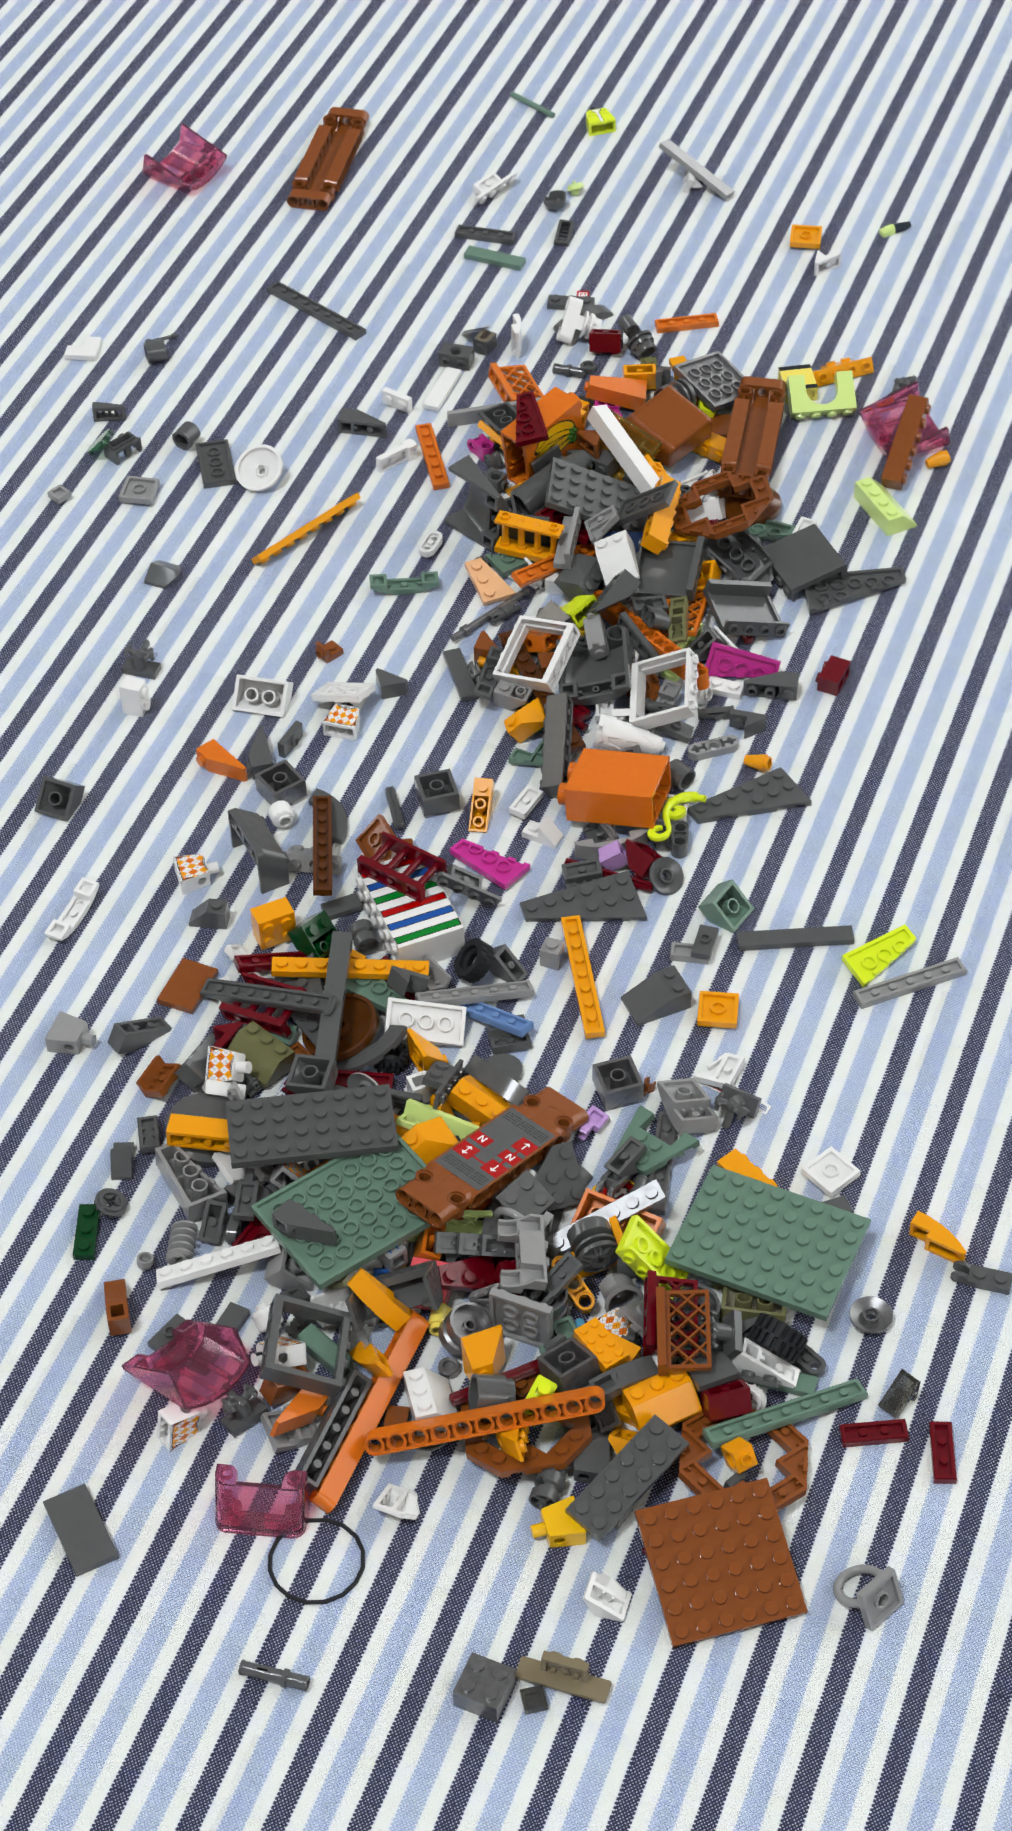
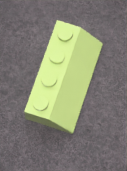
M871 477L855 482L854 498L886 536L917 527L915 521L882 484Z

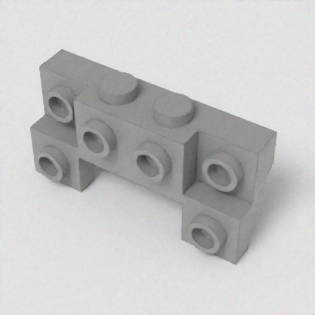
M528 1214L517 1219H498V1241L515 1243L516 1270H501L500 1289L522 1294L523 1289L545 1291L548 1283L549 1257H546L548 1241L545 1240L543 1215Z

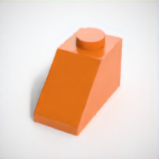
M446 1224L440 1228L430 1226L420 1232L414 1247L413 1257L439 1261L441 1253H433L435 1231L445 1232Z

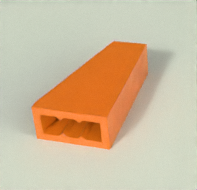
M590 375L589 381H586L584 385V391H586L585 398L632 410L640 408L646 400L647 380Z

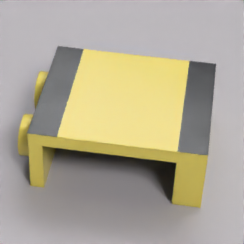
M810 364L778 367V379L785 382L788 376L804 374L807 395L812 401L817 400L818 386ZM786 389V394H785V399H784L785 404L788 403L787 389Z

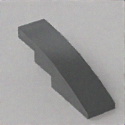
M435 1231L433 1253L515 1257V1243L498 1241L497 1235Z

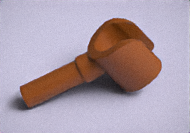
M650 1077L644 1079V1095L655 1090L656 1081L649 1084Z

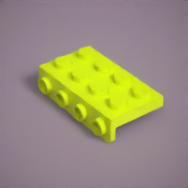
M638 1215L631 1216L615 1251L623 1262L643 1281H645L648 1270L657 1271V1276L686 1279L689 1272L665 1264V1258L670 1247ZM659 1283V1287H665V1290L672 1289L668 1284Z

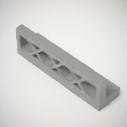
M580 507L574 508L573 516H564L562 525H565V528L558 540L553 562L554 569H571L581 526Z

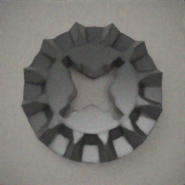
M105 1188L100 1190L95 1196L94 1204H96V1210L101 1211L102 1216L106 1214L110 1218L114 1216L119 1218L127 1209L126 1197L116 1189ZM114 1200L113 1205L111 1207H108L107 1204L110 1201Z

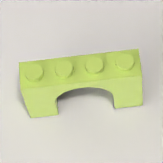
M852 370L835 373L836 397L827 404H818L809 398L806 392L804 374L788 376L786 384L790 418L801 420L805 417L819 418L824 415L834 417L837 414L849 416L855 413L857 404Z

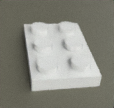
M328 682L312 693L311 697L312 701H319L320 703L335 702V704L350 702V704L354 705L361 703L364 698L369 697L376 688L375 683Z

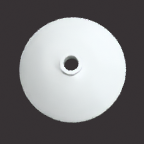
M265 444L254 445L246 449L237 460L235 467L236 478L247 490H266L272 487L280 478L283 471V460L279 452L272 446Z

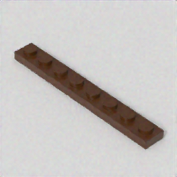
M313 796V896H332L331 796Z

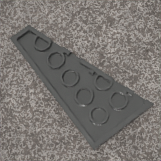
M903 567L847 571L848 577L844 579L837 573L803 589L809 615L904 584L906 583V576Z
M780 767L706 799L705 803L699 802L688 807V814L697 824L720 821L723 817L731 816V819L738 818V815L741 814L751 816L776 812L779 808L787 807L788 809H794L795 806L803 804L807 807L811 806L812 800Z
M628 870L520 902V908L526 922H549L550 920H561V917L580 915L581 922L610 921L613 919H622V921L640 919V921H647V916Z
M311 953L305 958H315V956ZM275 977L272 979L295 987L301 986L308 992L324 994L320 978ZM293 1011L290 1018L316 1048L321 1014Z

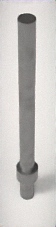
M527 587L470 624L463 625L459 628V631L450 636L451 640L455 642L462 636L469 635L473 629L486 622L487 616L497 611L500 606H506L513 600H520L529 594L530 590Z

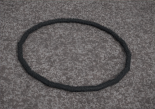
M308 1518L290 1525L276 1537L268 1553V1573L274 1586L288 1599L305 1605L327 1604L344 1597L358 1584L365 1569V1550L358 1535L344 1523L329 1518ZM327 1522L342 1527L355 1538L361 1551V1567L354 1582L342 1593L325 1600H305L290 1595L278 1584L272 1571V1555L280 1539L292 1529L307 1523Z

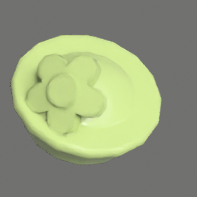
M572 181L573 184L567 186V192L571 191V195L578 196L579 190L585 186L582 182L576 183Z

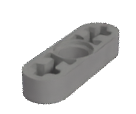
M727 735L693 743L688 747V758L693 761H700L736 752L739 740L734 735ZM715 746V747H717L718 749H716V750H711V749H709V747Z

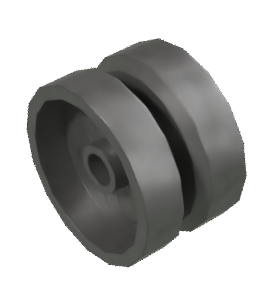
M465 1301L458 1303L440 1323L438 1333L441 1344L450 1354L462 1358L460 1338L494 1327L493 1320L489 1312L475 1302Z

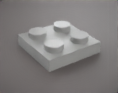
M127 476L118 496L119 502L152 505L160 485L159 479Z

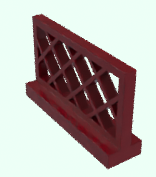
M647 1271L644 1281L643 1356H652V1353L657 1354L656 1287H659V1283L668 1284L672 1288L671 1290H680L683 1286L692 1287V1290H698V1280L657 1276V1271ZM698 1297L691 1301L696 1306H698ZM670 1298V1303L676 1308L683 1302V1300H681L676 1304ZM692 1308V1311L686 1314L683 1310H681V1312L687 1317H689L695 1311ZM698 1315L692 1320L696 1325H698ZM673 1319L670 1320V1322L676 1327H678L684 1321L683 1319H680L677 1322H675ZM692 1327V1330H690L688 1333H686L683 1329L681 1331L689 1337L695 1331V1329ZM698 1335L693 1339V1341H694L697 1345H698ZM682 1337L677 1341L673 1338L671 1339V1342L677 1347L684 1341ZM692 1346V1350L682 1349V1351L690 1356L696 1349Z

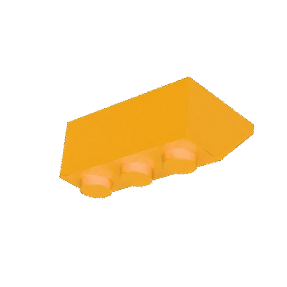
M471 1075L461 1078L451 1090L446 1103L472 1122H480V1127L512 1105Z
M686 1371L667 1372V1376H658L657 1374L622 1390L623 1406L638 1431L654 1415H657L667 1425L672 1426L702 1412L693 1382Z

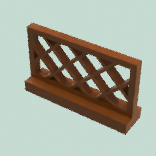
M656 1287L658 1376H667V1372L712 1371L709 1289L665 1290V1287ZM670 1297H679L683 1302L676 1308L670 1303ZM695 1297H705V1302L700 1307L691 1301ZM687 1304L695 1310L689 1317L681 1312ZM676 1314L684 1320L678 1327L670 1322ZM698 1314L706 1319L700 1327L692 1321ZM687 1324L695 1329L689 1337L681 1331ZM699 1333L706 1338V1341L701 1346L693 1341ZM676 1334L685 1340L678 1347L671 1342V1339ZM688 1343L696 1349L690 1356L682 1351ZM701 1353L707 1358V1364H697L693 1359ZM676 1354L685 1359L682 1364L671 1365V1359Z

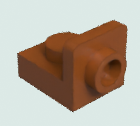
M333 640L324 645L319 641L315 643L317 657L327 664L344 654L343 648Z

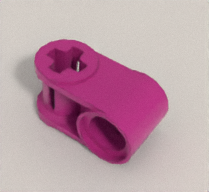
M483 433L479 434L475 439L467 440L469 450L483 462L484 455H491L494 452V443Z

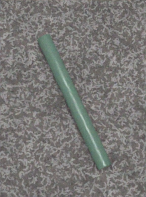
M513 91L511 92L510 97L551 118L555 117L554 112Z

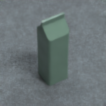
M311 1323L298 1334L297 1340L305 1342L306 1352L334 1375L337 1344ZM348 1353L345 1356L348 1359L346 1371L343 1372V1377L353 1371L352 1359Z

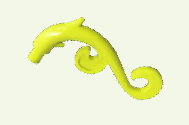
M689 791L667 798V802L662 810L666 831L658 834L657 832L663 831V826L656 825L653 829L650 828L648 830V838L654 842L668 839L672 829L670 819L679 820L686 815V808L679 804L687 802L705 803L707 796Z

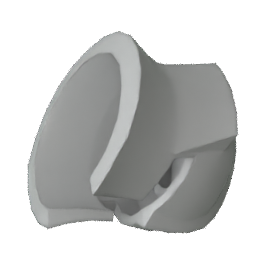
M610 1273L599 1285L605 1300L604 1308L606 1313L611 1311V1307L626 1301L625 1304L618 1306V1308L644 1299L642 1291L636 1287V1278L631 1279L623 1273Z

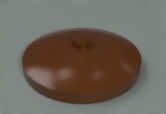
M772 488L774 499L751 526L754 524H766L767 520H774L780 514L781 498ZM716 494V496L719 495V498L725 499L726 518L722 519L723 521L727 518L730 519L743 514L740 505L754 500Z
M346 993L337 1061H342L358 1054L372 1041L377 1032L379 1024L378 1013L372 1002L362 995ZM302 1032V1040L306 1049L312 1055H315L316 1048Z

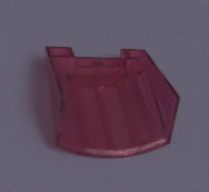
M182 124L180 142L165 159L159 163L148 154L144 155L143 173L189 190H196L207 184L217 174L227 159V154L188 126Z
M917 381L859 410V414L872 440L887 459L909 394L920 396ZM928 414L926 416V426L921 431V441L916 446L917 453L950 444L948 427L946 426L939 430Z
M187 1319L171 1330L174 1339L149 1356L137 1354L121 1366L123 1370L186 1410L206 1406L228 1393L242 1378L251 1361L235 1327Z

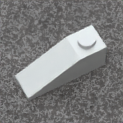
M746 1337L743 1339V1352L731 1359L739 1372L745 1369L754 1371L755 1375L763 1377L764 1374L777 1377L776 1380L781 1381V1386L796 1387L800 1369Z

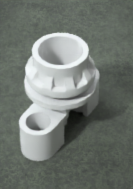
M569 296L564 309L566 313L562 319V326L558 329L556 340L571 344L575 330L578 331V338L583 336L584 339H589L591 329H601L602 319L597 318L593 313L589 315V311H585L584 315L581 316L583 300Z

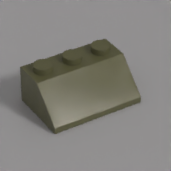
M254 1021L237 1032L227 1049L245 1054V1061L252 1063L251 1076L259 1079V1083L265 1088L290 1072L295 1057L294 1050Z
M724 1285L719 1322L722 1323V1318L731 1311L738 1310L742 1313V1320L758 1318L760 1313H766L785 1323L787 1307Z

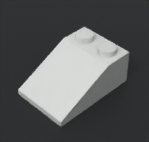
M626 530L594 542L596 556L606 586L615 575L624 569L637 579H640L634 542Z

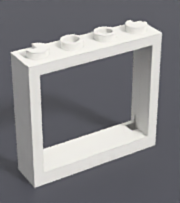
M520 615L500 655V659L494 667L492 675L497 682L502 679L533 690L554 693L581 633L573 623ZM529 630L562 635L542 679L509 674Z
M690 647L632 663L629 723L635 727L647 730L696 716V708L698 707L696 700L698 693L697 678L699 677L697 664L699 663V658ZM686 664L684 705L645 715L646 675Z

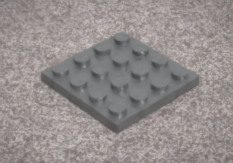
M720 351L676 364L672 369L679 378L687 380L692 385L698 398L713 412L734 405L740 381L745 377Z

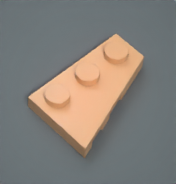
M482 558L465 562L468 575L484 606L506 600L516 594Z

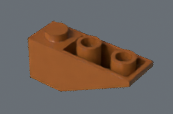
M125 1279L104 1282L105 1306L110 1336L132 1333Z

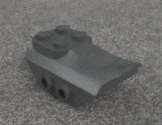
M748 528L742 532L728 535L725 538L717 540L705 539V553L709 556L708 559L715 560L725 575L729 574L734 580L772 582L774 580L772 571L774 560L761 544L762 541L756 535L752 536Z

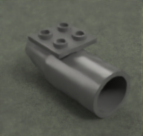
M556 444L539 458H536L531 463L534 475L510 492V495L514 496L521 513L534 516L536 512L546 508L545 500L553 457L587 469L591 464L589 456L583 450L563 457L559 445Z

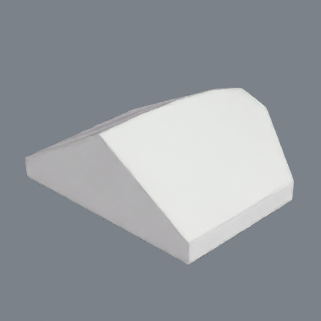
M390 1483L373 1504L374 1509L399 1518L416 1520L420 1514L417 1493Z
M592 1572L582 1600L595 1616L622 1622L624 1621L632 1594L608 1575Z

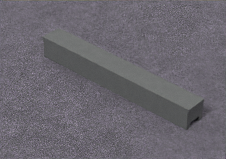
M342 931L332 932L324 994L335 995L338 1000L330 1015L321 1014L315 1051L316 1056L335 1057L336 1063L353 946L352 932Z

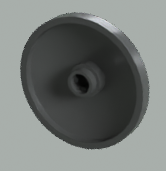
M196 1093L184 1097L170 1110L166 1121V1130L171 1113L227 1119L225 1101L230 1100L224 1096ZM180 1147L190 1156L193 1163L207 1167L217 1166L212 1156L215 1152H223Z

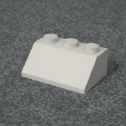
M237 674L232 710L284 717L291 701L293 683Z
M425 1367L403 1371L405 1391L413 1421L457 1412L456 1406H452L449 1400V1394L452 1392L447 1378ZM444 1427L436 1428L439 1432L446 1431ZM416 1431L418 1436L424 1435L423 1432Z

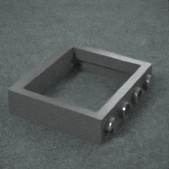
M276 1293L269 1308L259 1378L335 1398L339 1390H343L346 1378L343 1377V1372L346 1371L348 1359L345 1356L350 1348L348 1335H350L353 1323L350 1322L349 1312ZM282 1312L340 1327L333 1379L275 1364Z

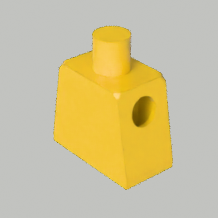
M574 1496L565 1498L540 1510L541 1523L530 1525L533 1539L546 1536L548 1545L551 1548L586 1544V1530L565 1513L566 1508L575 1500Z

